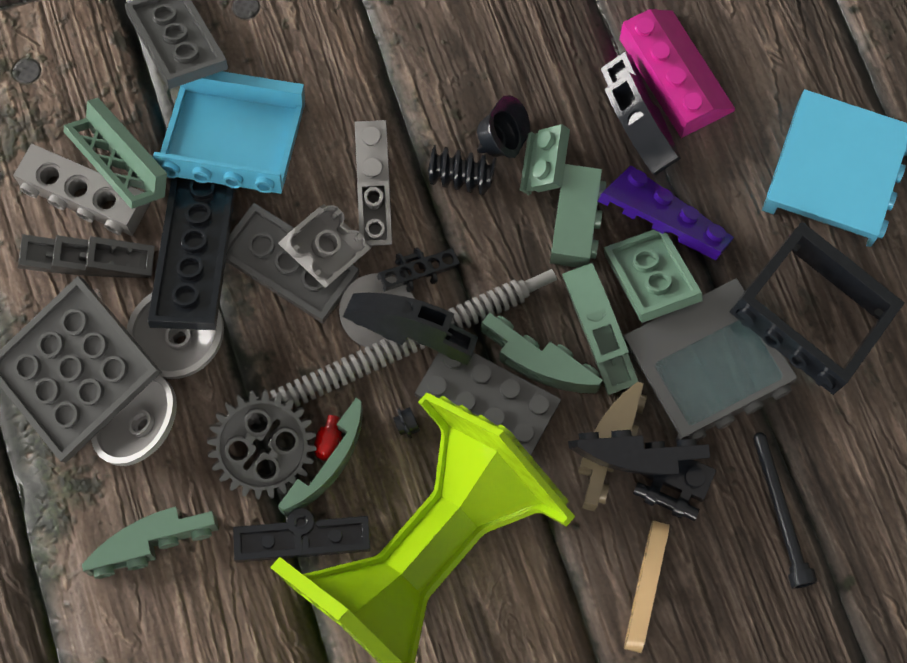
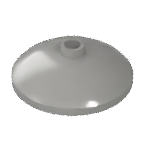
M152 293L149 294L132 312L128 321L127 331L162 371L159 375L164 379H180L197 373L210 363L221 346L224 323L220 310L218 312L216 330L150 328L148 315ZM186 336L183 343H177L179 337Z
M158 375L91 439L93 448L100 458L112 465L129 466L146 459L164 443L174 424L177 409L176 395L171 384Z

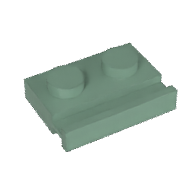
M560 124L541 129L536 134L533 132L528 133L520 191L530 195L532 191L543 192L562 187L570 133L568 127Z

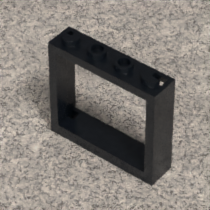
M801 222L787 237L729 312L739 319L743 326L749 327L759 335L768 346L775 348L789 359V362L794 367L801 369L814 379L819 387H824L834 395L849 382L905 302L805 223ZM791 251L878 319L843 368L755 299L756 295Z

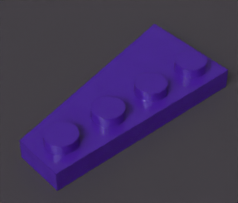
M631 165L602 192L598 199V202L606 206L611 202L623 208L622 214L632 219H635L637 215L653 223L652 229L662 234L673 233L677 235L680 243L714 260L718 259L734 238L724 228L714 224L700 214L697 209L687 205L674 196L670 190L661 187L647 177L644 172L637 170Z

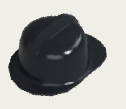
M511 95L503 96L498 100L490 114L478 124L477 135L480 142L477 148L478 153H487L492 157L506 156L508 158H515L519 154L520 149L528 138L530 121L524 105L517 98Z

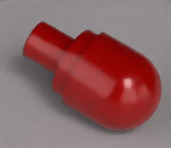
M328 415L325 427H320L316 434L314 442L316 450L314 453L322 461L328 460L343 439L342 432L337 428V423L341 418L336 415Z

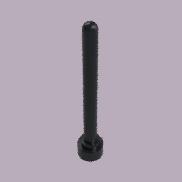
M757 432L753 437L754 444L792 565L789 568L790 574L788 575L791 589H799L816 584L818 580L814 568H810L809 563L804 561L767 437L764 433Z

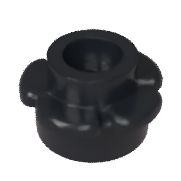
M411 407L404 410L398 408L399 415L393 417L399 434H407L409 438H412V434L420 431Z

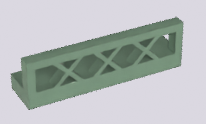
M99 98L87 101L86 118L64 125V133L131 209L165 197L167 172ZM90 129L94 137L83 136L78 132ZM95 148L108 150L111 155L97 154L94 150ZM111 168L125 169L128 175L113 173ZM129 186L137 187L145 192L134 196L128 188Z

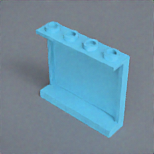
M221 71L181 85L160 152H154L153 158L167 172L168 178L179 177L195 180L199 183L210 182L226 185L230 188L241 187L258 190L262 193L273 192L282 194L305 106L304 84Z
M804 89L797 103L762 211L774 214L777 208H781L867 237L866 246L871 247L877 238L882 239L885 235L889 223L888 220L884 219L887 210H892L897 198V193L893 192L895 182L900 183L905 172L906 165L901 163L903 156H907V123Z

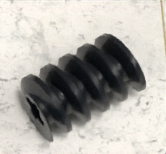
M434 145L428 168L429 182L431 185H435L441 177L442 187L447 188L453 180L455 190H460L465 182L467 192L472 193L478 185L479 194L485 195L492 184L497 158L494 157L491 164L487 165L486 155H482L476 163L474 162L472 152L468 154L465 160H462L461 150H457L454 156L450 157L449 149L445 147L442 153L438 155L436 145Z

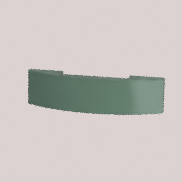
M355 398L337 423V428L344 437L308 486L297 479L278 505L280 512L285 516H288L293 510L304 508L315 501L335 482L344 470L354 452L361 431L363 407L359 399Z

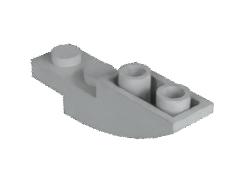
M386 120L355 121L359 232L364 236L369 246L392 245Z

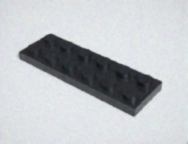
M179 177L171 178L148 315L150 328L216 330L236 188L210 182L199 183L195 180Z

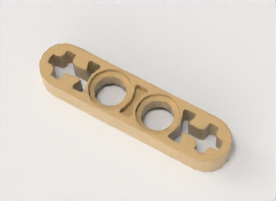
M652 521L625 638L624 649L642 653L667 543L669 524Z

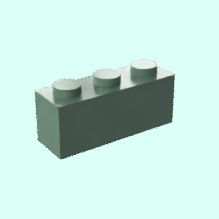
M565 164L562 187H560L550 264L579 268L589 264L590 258L596 259L599 240L593 239L594 229H600L602 210H597V203L602 192L606 189V181H601L602 169Z

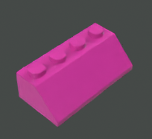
M649 9L623 22L619 40L626 51L632 55L636 67L681 138L735 111V107L672 10Z

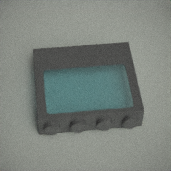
M737 278L702 295L703 301L665 314L623 336L629 351L628 354L632 353L679 433L675 440L697 439L698 442L707 436L705 431L716 426L718 430L723 429L735 421V415L745 411L746 415H749L764 406L762 401L772 396L775 400H778L792 391V384L797 379L796 374L784 355L775 348L768 346L759 335L749 327L743 326L742 322L729 312L745 292Z

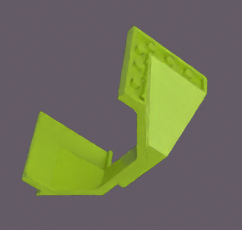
M426 392L418 401L441 430L434 490L379 554L306 574L300 573L281 557L270 567L292 589L340 625L378 663H415L426 606L430 596L484 534L537 513H542L566 527L575 518V515L566 506L569 503L568 499L510 430L501 424L496 425L481 414L476 415L463 405L453 404L443 395L437 398Z

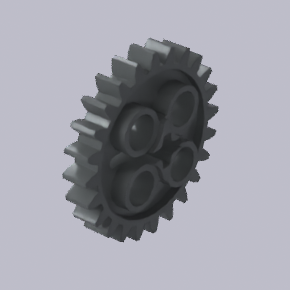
M264 389L262 397L258 399L254 391L251 390L248 401H245L239 394L237 395L238 405L236 407L229 402L225 403L228 411L227 415L219 412L216 413V417L221 424L210 425V430L217 434L215 437L207 438L208 444L216 446L215 449L208 452V457L218 458V461L212 465V470L223 469L224 471L220 475L219 480L223 482L231 478V491L239 485L243 486L242 496L244 497L250 489L255 490L256 499L260 498L262 490H267L270 498H273L274 488L277 487L286 494L285 483L289 481L291 484H294L297 480L295 477L297 473L307 476L308 473L302 465L303 463L313 464L314 462L313 458L307 455V452L315 451L316 446L308 443L307 440L314 438L316 434L315 431H305V428L312 422L310 418L300 420L304 409L300 407L293 411L294 400L292 398L284 404L281 403L282 397L280 392L275 395L273 400L269 399L266 389ZM254 413H261L267 418L266 425L260 429L251 428L248 424L249 417ZM279 419L280 424L267 439L269 448H261L251 466L245 469L243 467L245 462L256 450L254 440H263L274 420ZM280 433H292L294 435L293 444L289 447H280L276 443V438ZM235 441H242L248 446V450L243 456L236 457L229 452V446ZM264 459H269L275 463L276 467L271 474L263 475L257 471L258 463Z

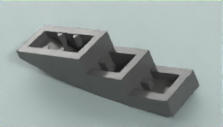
M22 234L18 268L83 276L151 278L155 246L90 236L89 240L60 235H56V238L52 239Z

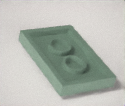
M653 229L604 247L605 257L641 323L703 301L699 286L667 233L662 234Z

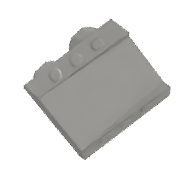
M325 204L317 208L278 243L325 288L371 249L359 231L352 230L344 223V214L337 206H326Z

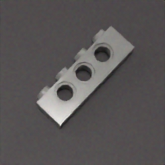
M32 143L13 175L20 186V191L32 198H37L38 195L48 199L47 202L60 210L69 208L76 211L75 214L87 222L99 221L104 224L107 230L117 235H121L124 232L133 236L150 203L131 209L99 172ZM51 177H59L55 183L46 184ZM131 186L128 188L134 196L144 193ZM79 189H87L84 195L74 196ZM107 201H116L113 207L102 209V206Z

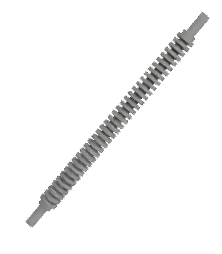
M550 269L526 281L522 279L516 281L513 279L509 281V285L507 283L502 284V289L498 286L494 288V292L492 290L487 291V297L482 293L479 295V300L477 297L472 298V304L467 300L464 302V307L462 304L456 305L457 312L454 307L448 309V311L454 313L451 324L464 330L463 325L468 329L471 327V322L473 325L479 324L478 318L482 322L489 313L494 315L495 312L498 315L502 313L501 308L507 311L509 310V305L513 308L517 306V302L519 304L524 303V299L530 296V292L556 281V275ZM409 337L406 338L403 345L392 340H388L389 344H387L382 339L379 341L381 348H379L377 343L372 344L373 351L370 350L369 346L364 348L365 355H363L361 350L356 351L357 359L352 353L348 355L350 362L345 357L340 359L341 366L338 361L333 362L335 368L333 370L330 364L325 366L326 373H324L322 368L317 369L318 377H316L313 371L309 373L311 380H308L306 375L301 377L303 380L302 384L298 379L293 380L296 386L294 388L290 382L286 384L287 391L284 390L283 386L278 387L282 397L281 403L284 404L292 398L297 408L301 406L299 399H302L304 404L309 402L307 395L314 400L316 399L314 393L316 391L321 397L324 395L323 388L326 389L327 393L332 392L331 384H333L335 389L340 388L338 381H341L343 386L348 384L346 377L353 382L355 381V373L360 379L363 377L362 370H364L366 375L371 374L370 366L374 371L379 370L377 363L382 368L386 367L385 359H387L389 364L394 363L393 356L399 361L402 359L401 352L407 357L410 355L409 348L414 354L418 352L416 345H418L420 350L425 349V346ZM275 390L270 391V393H271V395H272V398H270V399H272V400L274 399V397H275V395H276ZM254 413L249 417L248 424L250 426L256 423L258 426L261 424L260 417H263L265 422H267V418L261 413Z

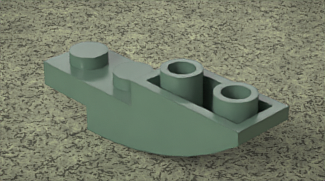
M593 263L563 273L564 282L584 335H586L607 394L610 395L631 387L638 381V378L630 360L629 351Z
M489 313L482 321L481 332L502 347L499 361L512 370L546 386L565 391L593 394L599 391L603 381L599 378V372L589 364L585 363L582 365L573 358V353L561 344L556 346L550 341L541 351L539 349L540 345L528 335L522 337L513 330L514 326L503 316L495 317Z
M176 506L151 514L130 524L107 539L82 564L83 571L89 576L94 575L95 579H102L113 576L116 569L128 567V570H138L148 566V561L156 560L154 546H158L159 549H167L177 546L179 544L178 540L191 537L193 541L211 537V532L219 530L217 517L213 511L182 518V514Z

